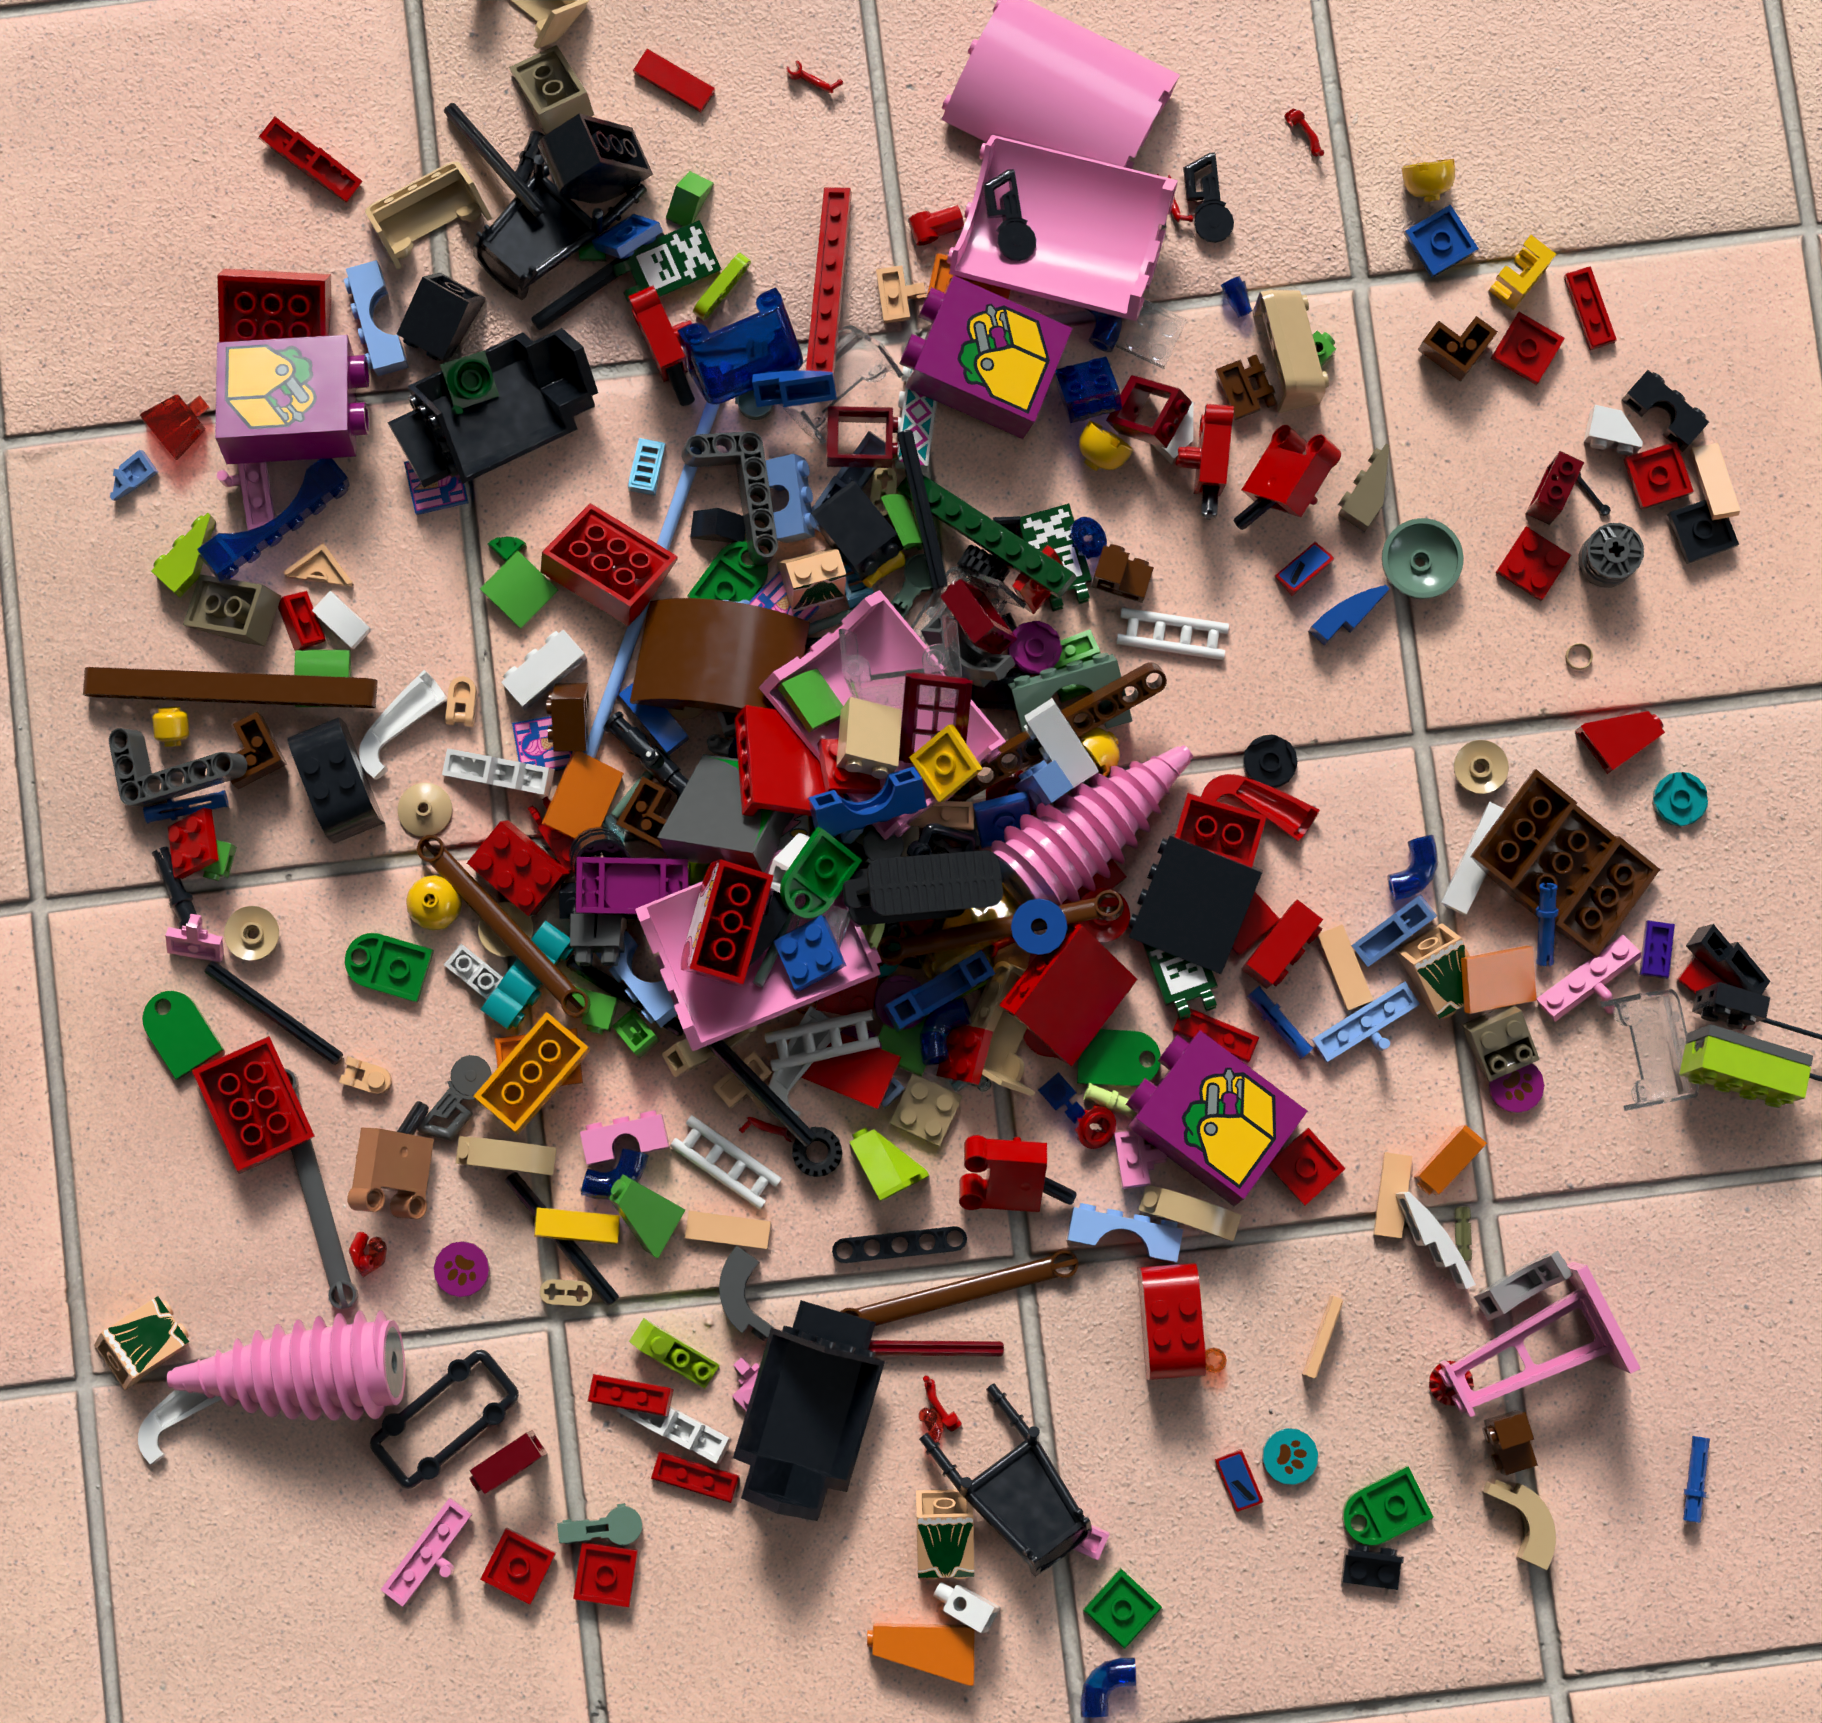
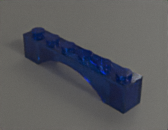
M332 458L319 459L306 469L298 494L280 515L263 526L249 531L218 533L197 549L200 558L219 581H222L224 578H232L239 572V567L246 562L252 563L257 560L262 550L268 546L274 547L288 531L299 529L305 523V519L311 514L317 515L322 512L327 506L326 503L333 498L339 499L345 495L350 486L348 477Z

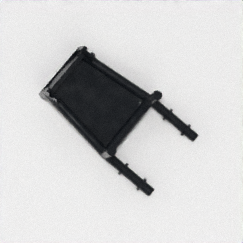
M536 155L534 157L533 176L526 185L546 207L545 212L539 217H534L520 199L515 196L491 226L486 224L483 233L480 231L476 233L473 256L498 284L518 299L523 300L527 297L531 284L599 236L615 220L619 221L621 215L633 203L637 204L640 201L639 198L647 191L646 187L639 183L633 190H627V195L614 207H609L608 213L604 217L603 210L595 208L591 218L571 199L559 195L555 184L547 178L550 173L546 164L544 165L545 161L542 155Z
M993 1383L986 1389L993 1399L992 1403L999 1406L1009 1419V1425L1011 1427L1014 1426L1025 1441L971 1480L969 1477H961L956 1470L957 1465H952L939 1448L940 1443L935 1442L929 1433L924 1434L919 1440L927 1449L925 1453L927 1455L931 1454L943 1470L942 1475L950 1479L971 1506L1029 1564L1031 1573L1036 1577L1069 1554L1091 1535V1521L1083 1515V1510L1078 1507L1039 1442V1428L1036 1426L1029 1428L1023 1420L1024 1416L1022 1414L1019 1415L1007 1400V1394L1005 1392L1002 1393L996 1384Z

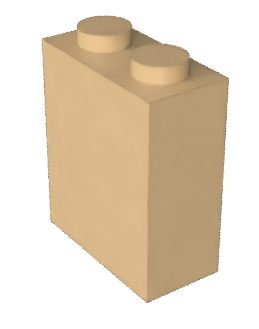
M849 697L840 713L836 767L844 768L849 772L872 775L878 779H887L888 774L894 773L899 763L902 709Z

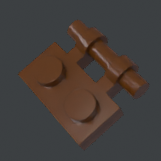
M1257 354L1247 358L1250 364L1249 368L1244 369L1240 359L1215 370L1228 405L1234 406L1233 417L1235 420L1260 411L1261 407L1258 402L1260 399L1265 400L1268 408L1277 404L1274 396L1276 392L1273 385L1269 384L1265 375L1267 370L1264 363H1260ZM1255 377L1260 389L1254 391L1249 378Z

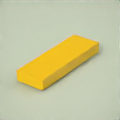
M537 1208L534 1237L617 1245L620 1216Z

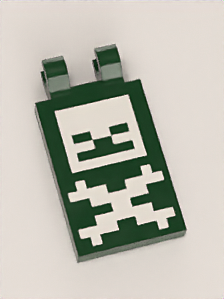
M700 220L656 238L647 245H641L634 250V254L629 256L628 260L612 267L616 277L631 271L637 286L623 292L627 302H629L628 296L650 286H654L658 296L661 297L722 270Z
M1070 504L1020 517V531L1023 540L1040 551L1047 545L1054 549L1064 567L1074 572L1077 577L1067 591L1075 590L1078 604L1089 602L1090 596L1085 583L1092 582V577ZM1051 594L1049 601L1052 611L1063 609L1062 597L1059 599Z
M1142 943L1165 1006L1174 1004L1180 1021L1190 1018L1191 1015L1186 1001L1200 997L1206 1012L1216 1009L1217 1003L1211 990L1217 988L1218 985L1211 970Z

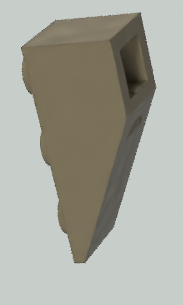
M1387 443L1382 450L1375 449L1368 460L1371 466L1367 472L1364 470L1360 471L1353 482L1357 485L1352 494L1347 491L1338 504L1342 507L1338 515L1364 533L1384 503L1389 445Z

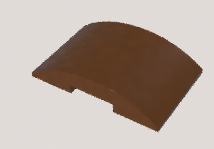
M671 598L650 601L630 703L684 710L685 707L736 713L737 715L745 705L777 710L759 687L774 671L797 656L799 659L804 657L810 622L772 609L731 601L700 598Z
M1534 769L1470 857L1495 883L1535 916H1537L1536 908L1539 907V885L1544 883L1545 888H1547V883L1556 884L1558 916L1555 917V930L1597 957L1661 869L1620 836H1614L1576 805L1578 802L1537 769Z

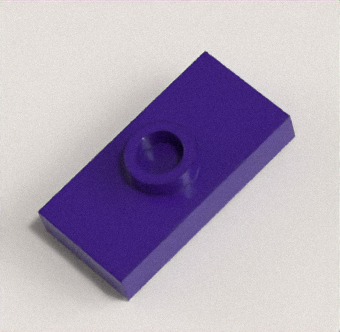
M1649 920L1645 922L1639 975L1662 979L1669 978L1675 924Z

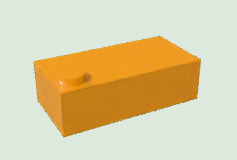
M546 1012L473 1097L513 1132L519 1135L589 1054L590 1049Z

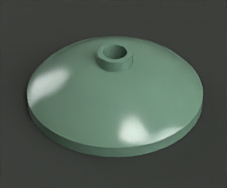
M1417 518L1400 524L1390 533L1382 550V567L1390 584L1402 594L1416 599L1434 598L1447 592L1456 583L1463 568L1464 556L1459 539L1450 528L1433 519ZM1418 558L1422 559L1424 566H1417L1415 560Z

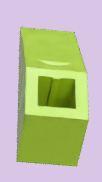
M208 512L204 516L201 515L195 519L191 525L192 529L185 536H179L174 541L170 552L167 555H161L153 564L154 568L151 572L179 598L198 580L216 523L215 519Z
M643 1318L629 1340L632 1345L643 1353L704 1389L720 1366L715 1361Z

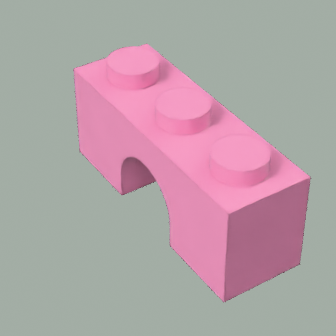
M656 1110L640 1113V1119L630 1121L629 1116L613 1119V1125L603 1127L602 1122L586 1125V1131L580 1132L587 1165L616 1160L614 1146L618 1138L623 1135H633L636 1137L641 1153L670 1148L664 1116L662 1114L657 1115Z

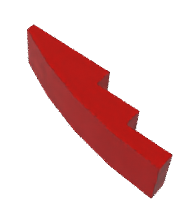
M276 116L273 117L258 137V139L304 174L345 202L350 199L363 182L322 148L316 147Z

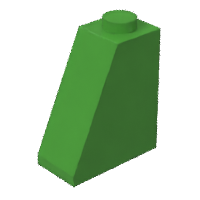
M622 1175L612 1186L609 1199L642 1248L654 1257L659 1258L685 1209L629 1177Z

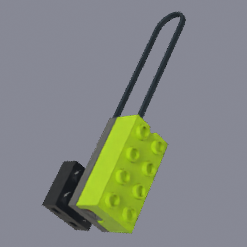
M1721 982L1696 991L1692 1012L1700 1014L1704 1020L1712 1022L1720 1020L1726 1022V1025L1733 1029H1743L1745 1026L1754 1025L1755 1022L1761 1021L1822 1040L1821 1034L1767 1018L1770 997ZM1712 1024L1687 1034L1679 1073L1681 1076L1688 1077V1081L1699 1085L1708 1083L1714 1085V1089L1717 1091H1734L1740 1093L1739 1096L1741 1098L1764 1100L1765 1105L1775 1108H1781L1785 1104H1794V1101L1804 1099L1809 1078L1822 1082V1076L1810 1073L1813 1055Z

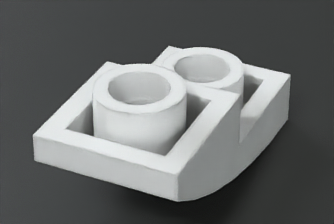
M331 591L312 610L352 649H355L372 630Z
M462 944L458 946L444 963V966L485 999L489 998L503 978Z

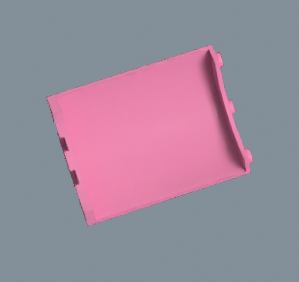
M997 0L993 8L994 14L979 40L974 39L968 49L970 57L952 95L948 94L943 102L942 109L945 112L942 120L985 142H988L991 135L1132 169L1134 162L1130 161L1131 157L1135 158L1139 148L1143 147L1153 127L1152 123L1155 117L1160 115L1170 99L1180 75L1028 0Z
M991 135L988 142L983 143L980 149L979 159L983 160L972 203L968 202L966 206L965 218L967 220L954 248L951 247L948 253L947 263L951 264L949 274L1136 321L1145 301V298L1142 296L1145 289L1150 287L1166 233L1165 230H1161L1162 225L1165 226L1167 215L1171 213L1178 180ZM1008 169H1014L1022 218L1028 220L1026 225L1030 226L1037 239L1033 254L1021 261L1010 260L999 250L997 244L999 233L996 229L1003 222L1002 217L988 218L983 184ZM1009 181L994 190L997 210L1001 209L999 199L1010 191Z
M880 590L864 598L842 620L843 625L832 634L828 632L813 644L808 654L801 659L797 656L774 671L759 687L819 761L820 754L817 743L820 739L839 738L840 719L828 726L823 725L808 733L779 691L778 687L781 683L804 672L818 669L843 706L849 697H854L903 710L906 673L912 674V672L952 677ZM920 685L919 704L934 705L936 687ZM941 687L939 706L955 708L956 689ZM971 700L967 746L979 764L982 765L985 761L988 763L992 762L1001 754L999 748L1006 740ZM918 709L916 728L932 730L933 711ZM939 712L938 731H941L947 725L953 724L954 713ZM916 734L914 752L931 739V736ZM899 761L898 767L894 772L915 766L912 763ZM885 778L879 779L881 789L883 788L886 782ZM923 778L927 808L920 809L914 814H903L893 817L886 822L872 824L885 840L894 834L900 837L910 828L909 823L938 802ZM877 794L847 795L853 802H863Z
M783 849L778 850V851H776V852L774 853V855H773V857H772L770 863L768 864V866H767V868H766V870H765L764 873L769 874L770 867H771V864H772L773 859H774ZM702 882L635 909L653 954L659 952V955L655 956L668 992L672 997L675 1010L692 1052L880 975L877 964L881 962L878 951L876 947H869L861 926L851 919L849 908L844 903L843 889L822 916L826 917L847 966L800 992L794 990L779 954L763 987L753 983L769 947L748 967L743 985L734 986L681 970L683 948ZM805 895L797 896L795 898V906L798 909L803 907L806 902ZM767 899V902H766V906H765L763 915L765 914V910H766V907H767L768 899ZM797 916L790 932L816 917L803 918Z

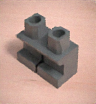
M571 914L570 946L575 951V962L578 966H591L593 953H602L601 963L603 965L618 966L620 953H625L624 936L628 925V920L623 914H598V917L596 914Z

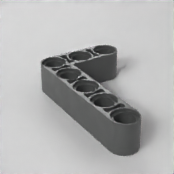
M750 431L691 436L688 438L681 455L683 461L688 466L703 467L736 464L749 557L756 565H767L778 550V542L761 437L757 433ZM743 444L751 445L754 451H747ZM716 446H723L728 452L722 453ZM690 448H698L701 451V454L696 455L692 453ZM752 469L758 476L752 477L746 470ZM750 495L759 496L762 502H754ZM754 521H762L765 525V528L757 527ZM758 546L766 547L769 554L761 553L758 550Z
M116 728L109 736V747L119 796L124 804L130 806H151L240 778L247 770V761L243 755L218 752L152 773L145 738L140 731Z

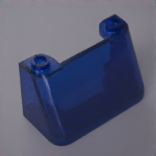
M776 287L758 296L756 299L758 313L712 333L701 323H693L677 330L689 373L708 403L721 404L754 390L752 384L753 374L797 371L803 365L804 360L782 296Z

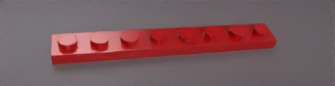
M824 187L806 371L833 372L834 376L852 191L851 188Z

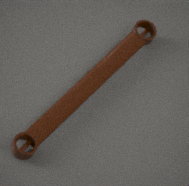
M427 835L421 838L417 845L419 857L427 864H430L452 885L459 896L559 1001L567 1015L572 1018H582L585 1016L591 1006L589 997L568 980L448 852L446 845L440 838L434 835ZM430 841H437L440 844V853L429 843ZM424 846L435 856L434 858L430 859L423 856ZM580 994L583 996L585 1001L584 1008L572 995ZM567 1000H569L579 1010V1012L574 1013L567 1010Z
M1105 890L1098 894L1096 898L1058 905L1066 916L1067 925L1098 918L1113 921L1118 919L1124 911V904L1120 895L1112 890ZM1106 898H1115L1119 901L1115 906L1099 907L1100 903ZM1013 915L904 938L886 936L880 940L877 951L884 964L896 966L905 958L1013 936L1011 929ZM1035 919L1032 923L1033 932L1047 929V923L1043 919ZM889 943H897L901 946V949L894 952H882L883 948Z
M1063 1250L1050 1257L859 1308H845L840 1312H856L859 1315L858 1317L876 1322L875 1326L1046 1280L1058 1277L1069 1278L1078 1269V1259L1072 1252ZM1061 1254L1073 1257L1071 1260L1054 1264V1260ZM1075 1264L1074 1270L1068 1274H1061L1055 1270Z

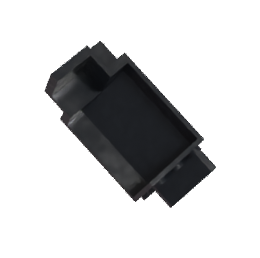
M561 328L535 341H532L522 332L484 350L499 396L462 408L463 413L459 415H453L451 412L453 404L441 371L409 385L408 388L411 396L408 397L413 411L387 423L423 488L448 476L456 477L464 484L577 430L574 416L595 407L592 396L599 393L584 347Z
M800 1300L793 1327L784 1325L782 1330L770 1329L733 1455L734 1459L750 1465L741 1499L776 1514L818 1521L827 1489L848 1491L885 1361L875 1358L876 1352L868 1350L876 1322Z

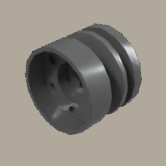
M1608 523L1600 526L1583 543L1578 554V565L1582 575L1590 583L1598 587L1612 588L1622 584L1640 567L1644 558V545L1640 535L1632 527L1622 523ZM1611 548H1612L1613 552H1618V553H1619V554L1617 555V557H1615V554H1614V553H1609V550H1610Z

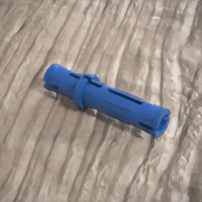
M222 790L221 792L176 801L169 799L167 803L143 807L145 821L148 824L170 818L172 821L178 820V817L193 814L202 808L214 810L229 807L226 791ZM211 801V803H207V804H202V805H197V806H192V807L189 806V805H193V804H198V803H203V802ZM183 807L182 809L161 813V811Z
M1542 883L1539 885V907L1536 908V915L1539 917L1536 964L1547 966L1546 962L1548 961V965L1551 966L1554 964L1555 917L1558 916V909L1556 908L1557 885L1547 883V888H1545V884Z
M1260 985L1246 996L1262 1014L1261 1018L1264 1021L1267 1020L1282 1039L1297 1054L1299 1059H1302L1313 1049L1280 1011L1281 1006L1278 1003L1274 1004L1261 989Z
M1692 1436L1687 1489H1684L1683 1493L1686 1495L1683 1520L1701 1523L1703 1498H1706L1707 1493L1704 1492L1710 1438Z

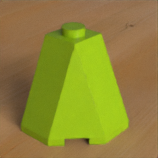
M866 1127L852 1134L854 1140L849 1143L880 1202L929 1176L926 1169L875 1129L868 1131Z

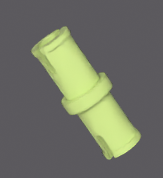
M1091 1083L1088 1084L1083 1100L1104 1106L1110 1111H1116L1132 1119L1137 1114L1125 1105L1128 1098L1118 1095V1091L1113 1090L1110 1092Z

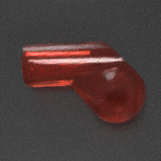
M373 1237L368 1242L370 1247L369 1255L372 1256L371 1260H374V1264L370 1270L359 1271L363 1278L385 1263L387 1245L381 1237Z
M924 1407L919 1412V1420L925 1423L932 1439L935 1442H939L944 1430V1424L935 1409Z

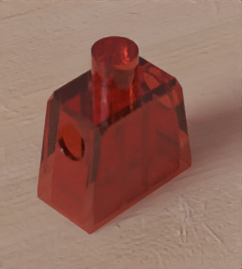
M177 394L142 412L140 416L175 460H178L205 431L206 428L199 421L198 417L210 407L200 395L189 404H186Z

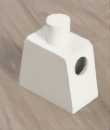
M940 1582L933 1597L946 1604L943 1609L944 1612L980 1633L988 1632L1001 1608L962 1585H956L953 1589ZM961 1598L967 1602L965 1609L959 1607V1600Z

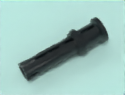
M167 846L159 848L161 852L155 850L152 852V856L156 861L171 897L169 906L175 910L179 920L178 927L182 929L183 926L188 924L190 914L197 915L192 903L193 896L186 892L181 879L174 878L169 848Z

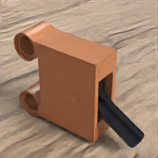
M417 1101L397 1132L380 1128L361 1127L353 1184L347 1196L348 1205L352 1210L378 1212L381 1210L385 1203V1195L381 1189L383 1188L398 1191L390 1202V1211L394 1217L420 1219L425 1215L427 1210L425 1197L434 1139L414 1134L428 1113L429 1107L426 1104Z

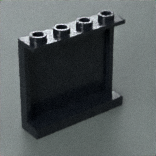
M1170 834L1168 839H1162L1157 853L1162 855L1158 865L1152 864L1147 876L1148 879L1152 880L1149 889H1142L1137 904L1142 905L1139 914H1132L1127 927L1128 930H1131L1129 938L1222 974L1263 870L1254 866H1247L1177 838L1174 834Z

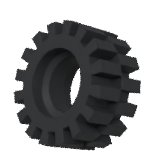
M971 544L957 563L959 568L963 569L971 578L976 579L980 584L983 583L986 587H990L993 590L999 589L1010 572L1009 568L1001 563L999 559L994 558L992 554H988L984 549Z
M811 1127L810 1129L816 1134L814 1141H821L828 1148L826 1159L820 1163L810 1161L806 1155L807 1147L797 1138L793 1143L792 1157L796 1166L804 1174L813 1177L826 1176L839 1165L842 1147L838 1137L832 1131L824 1127Z

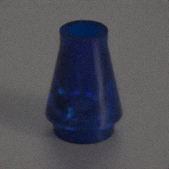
M1240 276L1221 284L1223 290L1221 293L1236 312L1238 318L1253 312L1246 282L1242 281Z

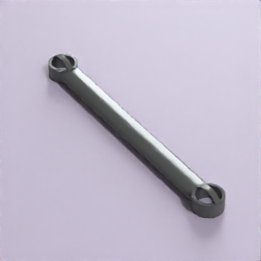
M285 1069L293 1078L292 1087L300 1102L297 1091L298 1078L293 1071ZM310 1139L292 1148L291 1152L330 1287L328 1293L329 1300L334 1307L345 1309L356 1303L358 1290L351 1283L317 1158ZM342 1284L348 1285L353 1291V1298L349 1304L346 1301ZM336 1287L341 1305L334 1298Z

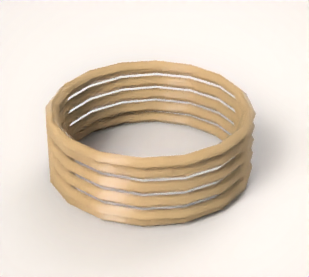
M1576 643L1566 651V662L1572 669L1583 670L1592 663L1593 652L1586 644ZM1582 646L1590 653L1589 663L1585 667L1578 668L1570 663L1568 654L1572 647Z

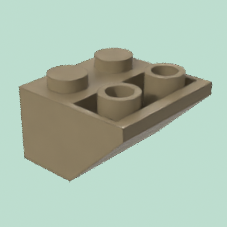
M1515 1005L1501 1007L1462 1024L1470 1049L1488 1081L1495 1080L1540 1060L1523 1013Z

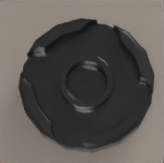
M1273 734L1263 735L1253 740L1245 750L1243 757V767L1247 777L1273 788H1280L1288 783L1295 774L1298 764L1297 754L1291 743Z

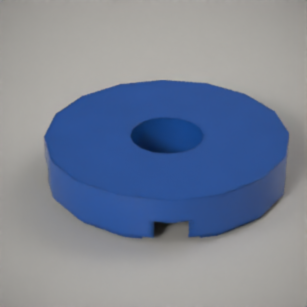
M1040 898L1029 900L1019 906L1013 915L1011 924L1013 938L1018 946L1028 953L1037 955L1050 953L1060 947L1065 939L1068 928L1066 916L1062 909L1052 901ZM1040 918L1047 923V930L1044 934L1037 935L1033 932L1032 923L1035 919Z

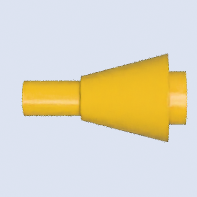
M900 551L896 557L879 567L874 574L866 577L863 580L864 585L871 588L880 578L904 566V553Z

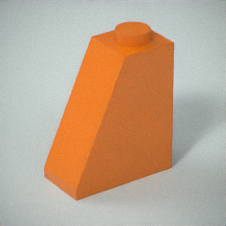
M1467 1125L1456 1127L1414 1176L1419 1181L1417 1186L1428 1195L1431 1193L1440 1195L1482 1150L1487 1142Z

